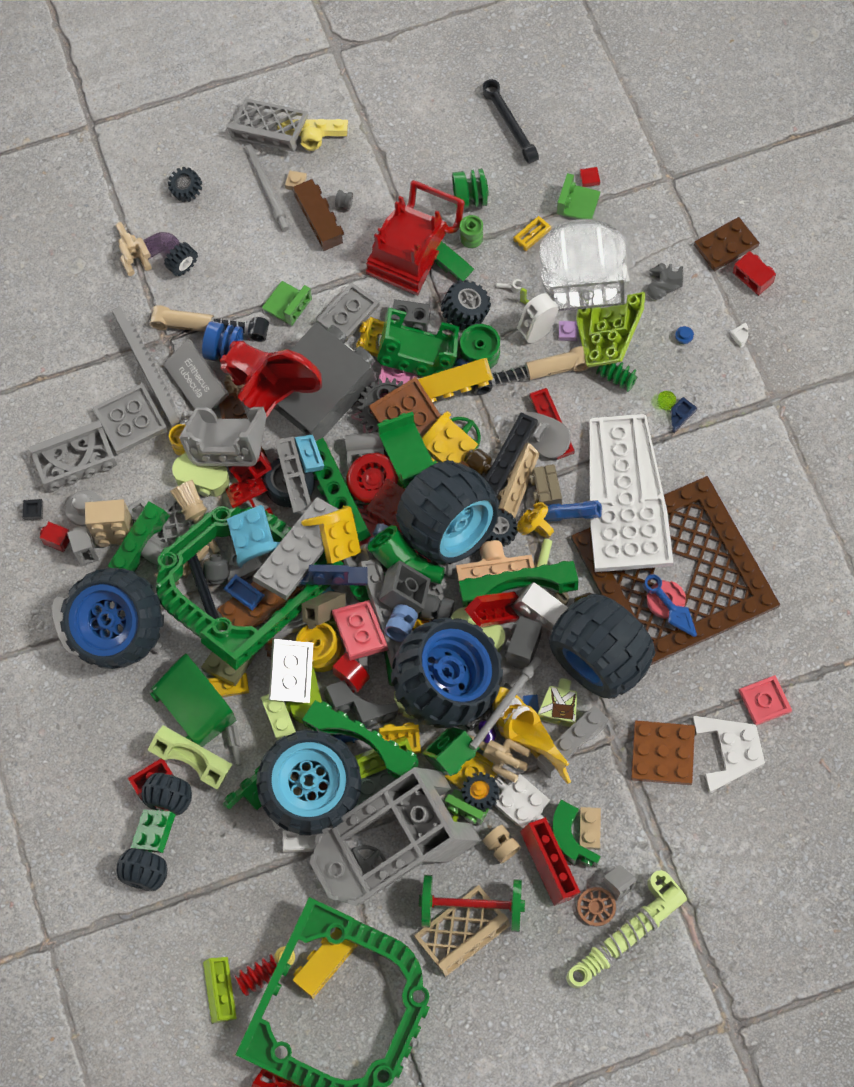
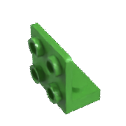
M567 173L557 203V214L592 222L600 191L577 186L576 182H574V175Z
M281 281L262 308L269 314L293 326L312 300L311 288L304 285L301 290H298Z

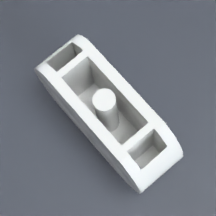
M543 293L534 297L525 305L517 329L523 334L528 343H534L550 332L559 310L556 302L548 294Z

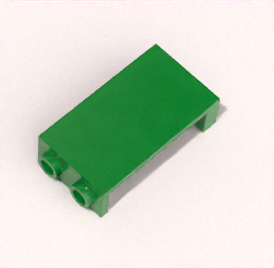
M413 412L403 413L396 418L386 419L377 424L379 438L403 489L407 488L419 473L437 463V461H432L414 423Z

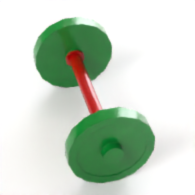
M424 874L423 894H419V907H422L421 926L430 928L432 908L434 906L508 909L512 912L511 932H520L521 912H525V900H521L522 880L513 879V899H510V901L434 897L433 875Z

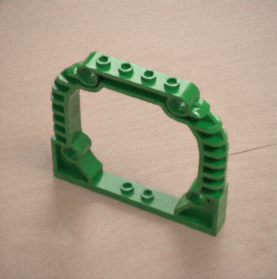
M219 506L210 513H206L202 520L197 524H193L171 546L163 549L157 559L158 576L156 591L162 607L168 614L172 615L178 622H181L193 634L200 637L201 643L234 670H237L302 612V603L319 596L330 585L306 584L304 590L294 599H289L285 607L280 611H276L271 619L259 630H256L253 626H232L231 621L227 618L220 617L214 619L186 598L175 586V583L183 575V564L215 537H228L231 535L227 522L228 518L254 508L240 509V507L229 509L225 506ZM265 510L273 541L281 542L292 527L287 526L284 521L279 520L277 516ZM324 551L314 565H344V563L341 561L327 563Z
M309 897L235 1055L301 1087H388L395 1077H400L403 1070L401 1062L404 1057L408 1058L412 1046L409 1044L413 1037L417 1038L421 1026L418 1025L421 1017L425 1019L430 1009L427 1006L430 996L428 990L423 986V975L418 959L411 949L398 939ZM333 928H338L341 931L342 936L340 939L334 940L331 938L330 931ZM326 938L332 945H339L344 940L350 941L388 959L399 968L406 981L401 993V1001L405 1011L384 1058L372 1062L362 1078L351 1080L335 1078L293 1058L290 1045L283 1041L277 1042L270 1023L262 1019L272 995L277 997L282 984H279L281 976L286 977L291 967L288 961L298 941L307 944L317 939ZM417 990L421 991L424 995L421 1003H417L413 999V993ZM278 1046H284L287 1049V1056L283 1059H279L275 1055V1049ZM381 1070H386L389 1075L388 1080L381 1083L377 1079V1074Z

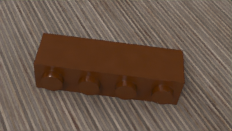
M313 179L294 186V197L323 251L342 244L344 231L340 225L337 226L334 212L329 211L327 199L322 198L320 186L318 184L315 185Z

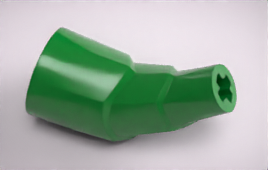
M395 525L382 530L368 545V551L387 569L400 560L430 578L431 583L441 584L445 568L428 562L426 558L416 553Z

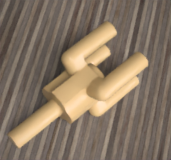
M118 222L116 228L121 236L118 243L122 252L120 260L128 276L135 274L131 264L134 262L133 259L137 257L146 271L151 270L152 266L148 261L151 255L143 239H136L134 235L127 233L122 222Z
M506 739L503 745L491 740L488 744L482 741L478 746L479 749L484 751L483 757L494 762L492 771L516 783L519 776L502 766L509 764L523 771H526L529 766L524 761L512 756L510 752L513 749L528 757L531 750L511 739Z

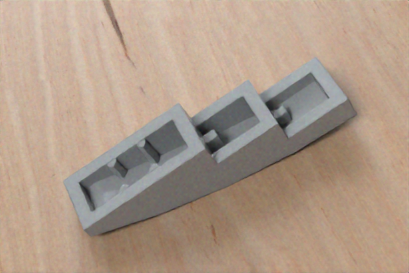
M294 437L276 440L275 444L293 513L307 510L311 505Z

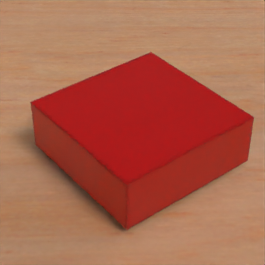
M597 167L580 169L582 187L600 185Z

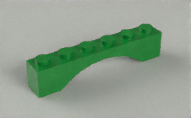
M561 561L557 564H544L535 568H523L512 572L504 571L501 574H487L478 578H466L459 581V592L463 607H467L477 596L498 594L509 589L528 586L533 582L542 588L557 593L578 590L579 580L574 561Z
M315 700L302 719L304 726L312 731L320 730L330 734L346 735L363 741L375 750L384 762L388 774L396 779L419 765L417 755L408 749L406 751L402 750L393 740L387 741L382 738L383 736L379 732L367 730L363 723L357 720L353 722L348 719V715L344 712L332 710V707L324 701L320 703Z

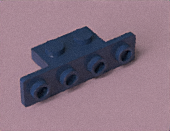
M309 565L308 573L299 584L367 585L368 568L349 567V565Z

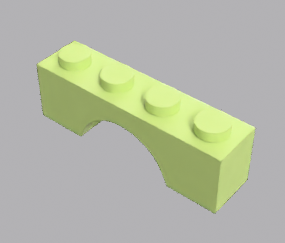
M164 725L155 734L148 748V751L164 760L176 759L189 764L198 772L201 781L217 790L233 765Z

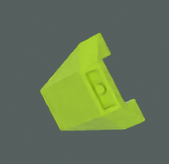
M645 292L627 295L626 304L601 308L595 301L578 304L576 321L588 367L622 362L644 310Z

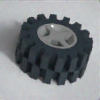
M499 510L496 525L486 541H500L503 547H505V543L509 545L511 540L514 541L517 534L516 519H513L511 513L508 515V511L501 513V510Z

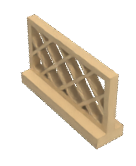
M479 885L461 898L472 899L477 893H480L483 900H491ZM451 906L431 922L430 928L424 927L414 937L446 977L510 927L509 919L499 909L474 908L482 909L481 919L469 918L471 907H462L467 908L466 918L455 917L456 910L460 907ZM485 910H494L497 914L492 920H484ZM450 920V931L439 930L440 922ZM454 921L466 922L465 931H453ZM469 922L480 923V928L476 933L468 932ZM426 933H435L434 944L425 943L421 937ZM438 934L449 935L448 945L437 944ZM452 935L464 936L463 943L459 946L451 945ZM436 948L447 949V956L439 961L435 956Z

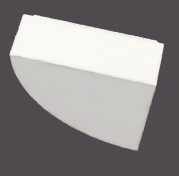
M746 323L730 331V336L740 348L743 347L747 342L749 334Z

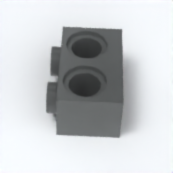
M394 299L393 309L406 312L402 325L427 332L431 314L430 304ZM391 315L392 320L400 319L398 315Z

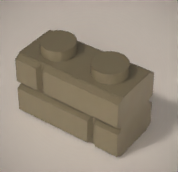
M555 465L534 467L532 475H529L530 484L535 486L536 491L533 492L534 503L543 502L545 505H562V495Z

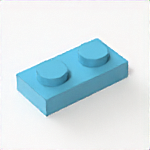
M313 434L295 437L296 449L304 472L323 470L324 464Z

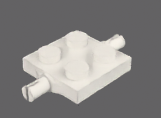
M521 774L518 775L516 783L511 782L508 785L498 777L495 782L502 791L499 800H496L497 804L495 807L522 830L528 823L545 818L541 814L543 809L550 803V799Z

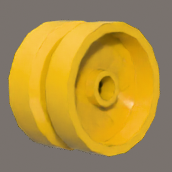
M325 622L316 625L313 629H309L308 625H306L296 637L297 642L313 643L312 667L315 672L332 670V666L345 652L343 642L332 626Z

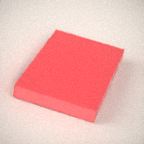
M370 600L332 610L333 618L350 661L388 650V645Z

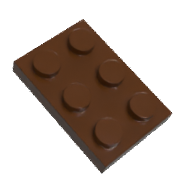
M740 217L694 241V246L714 272L759 247L760 244Z

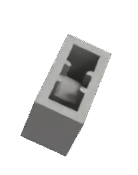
M86 526L76 527L72 531L67 532L73 553L81 567L99 561L93 540Z

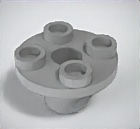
M90 490L74 493L68 499L65 506L66 515L70 522L77 526L85 527V502L102 501L100 496Z

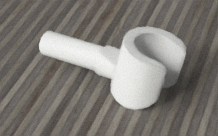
M516 279L512 284L497 283L496 288H508L513 293H519L521 287H516L515 285L521 286L522 281Z

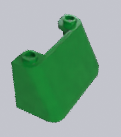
M186 653L151 687L152 692L150 695L155 702L160 701L164 704L187 734L185 738L201 747L222 733L226 727L231 726L237 721L230 706Z

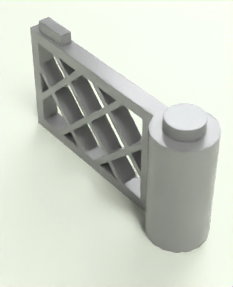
M378 432L351 434L345 437L347 473L352 465V457H361L369 453L385 455V448ZM390 495L384 500L375 503H365L359 500L354 501L357 506L386 503V499H390Z
M173 495L166 502L167 507L165 511L170 516H174L175 523L164 525L161 529L164 532V537L156 539L152 536L141 553V557L158 566V556L164 548L169 547L167 541L175 540L185 534L179 533V526L190 525L191 527L192 524H195L193 521L177 522L176 515L183 514L181 512L183 509L175 511L174 506L177 504V501ZM177 528V535L166 537L165 529Z

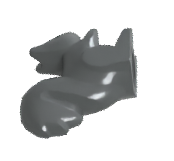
M660 263L649 270L651 272L650 276L660 278L659 281L650 283L647 288V293L652 299H662L668 292H673L683 287V266L679 267L678 271H673L672 264H669L668 268H666L664 263Z

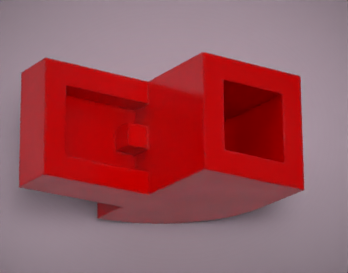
M261 450L259 459L254 466H228L239 483L251 474L257 479L272 470L271 463Z
M346 652L332 666L333 674L341 681L345 680L353 693L355 691L358 693L370 679L364 667L355 659L350 661Z

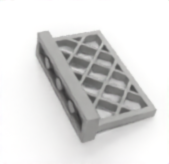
M245 98L234 122H230L227 129L233 139L294 152L297 147L295 142L309 114L308 111ZM248 105L256 107L255 109L246 112ZM265 109H270V110H271V112H269V113H267V114H265V115H263V116H262L261 113H260L261 111H263V110H265ZM281 112L287 114L286 116L281 117L279 119H277L276 115ZM259 113V118L250 120V116ZM297 115L302 116L300 120L293 123L291 118ZM274 116L275 121L266 125L264 120ZM246 118L249 121L244 125L239 124L241 120ZM290 120L291 124L283 128L281 127L280 123ZM262 121L264 123V126L260 128H255L253 126ZM276 125L280 128L275 132L269 130ZM293 128L295 130L293 135H287L284 133Z

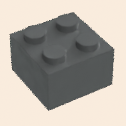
M399 560L386 571L379 601L392 609L399 604L407 605L418 614L425 607L431 579Z
M520 616L518 622L514 621L511 640L508 639L506 642L504 657H507L506 664L524 669V667H528L536 653L542 635V623Z

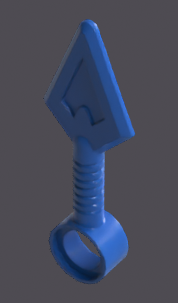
M655 574L647 576L644 580L643 588L647 593L656 594L668 608V623L696 637L697 633L689 608L675 606L671 602L670 598L661 589L662 580L659 576ZM648 580H655L658 587L655 589L650 588L647 584Z

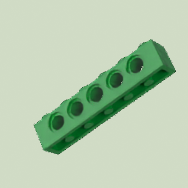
M324 438L315 441L320 456L324 460V468L312 473L314 480L318 479L320 482L317 487L321 495H326L327 497L325 502L337 509L343 505L350 506L359 542L371 537Z

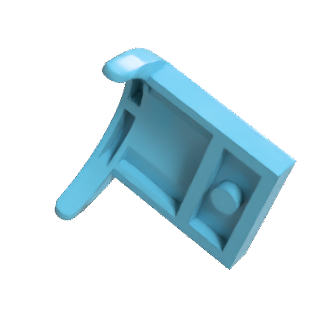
M262 505L227 519L237 555L236 562L240 568H243V564L253 558L273 552L280 544V542L273 541L264 506Z

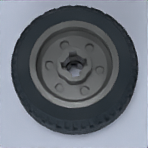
M278 458L271 462L272 470L264 474V485L271 501L279 506L290 508L292 505L280 459ZM301 463L310 497L314 490L313 473H305Z

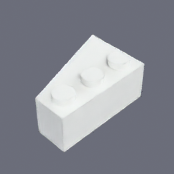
M534 582L522 589L518 595L519 598L511 606L512 609L527 618L542 623V627L551 631V633L558 618L568 608Z

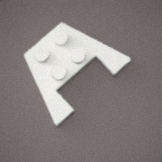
M693 716L692 720L695 725L696 736L717 733L725 771L705 775L709 793H713L722 786L728 785L735 779L743 777L765 764L756 725Z

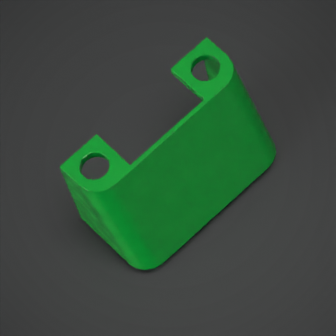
M388 308L377 356L378 363L424 377L452 368L457 357L458 326L441 322L437 334L428 333L403 326L406 312ZM391 315H398L400 319L392 320ZM445 329H449L453 333L450 335H446L442 331Z

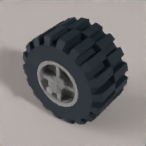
M460 280L457 283H453L441 302V312H444L442 315L444 318H447L446 322L458 326L459 330L467 329L474 324H482L491 307L489 302L490 296L486 295L488 292L483 290L480 284L479 286L476 285L474 281L470 283L468 280H464V282Z

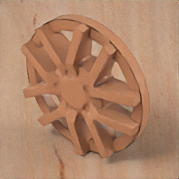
M589 888L578 899V914L590 926L606 925L615 915V899L610 892L603 888ZM592 891H598V898H593ZM601 892L605 893L608 897L601 899ZM587 893H590V898H591V900L586 899V898H583V897H584ZM610 899L612 904L605 906L604 902ZM581 901L589 903L588 907L580 906ZM613 908L611 915L605 909ZM581 909L588 910L585 916H583ZM590 913L594 915L591 921L586 919ZM602 913L608 917L607 920L604 921L601 916ZM597 916L601 921L599 923L594 922Z

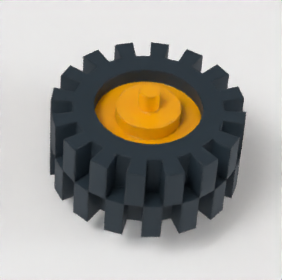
M479 772V775L473 773L472 778L468 776L467 782H463L464 788L462 787L461 791L464 801L483 812H486V808L491 810V806H495L497 804L496 800H499L500 791L495 779L487 773L485 775L483 772Z

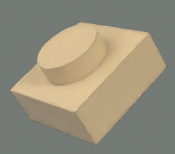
M289 170L285 184L286 189L293 190L294 186L305 182L307 173Z

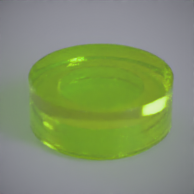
M663 391L658 395L657 404L663 410H670L676 404V396L671 391Z

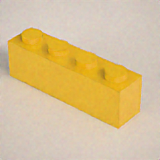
M483 358L420 378L418 381L431 401L435 402L437 401L436 397L442 395L443 398L454 396L453 392L458 390L464 393L472 390L471 386L477 384L478 388L489 385L488 381L493 380L487 358Z
M335 928L330 936L332 939L338 940L341 938L342 933L338 928ZM323 938L320 942L322 944L321 947L309 954L307 957L308 962L305 966H300L294 972L293 982L314 999L358 945L344 940L339 945H332L326 938Z

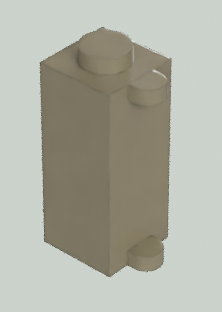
M328 591L302 603L303 622L308 624L309 629H313L316 625L332 619V610L346 606L345 593Z

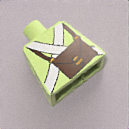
M561 678L558 687H549L538 713L540 721L571 727L576 722L577 692L570 690V680Z

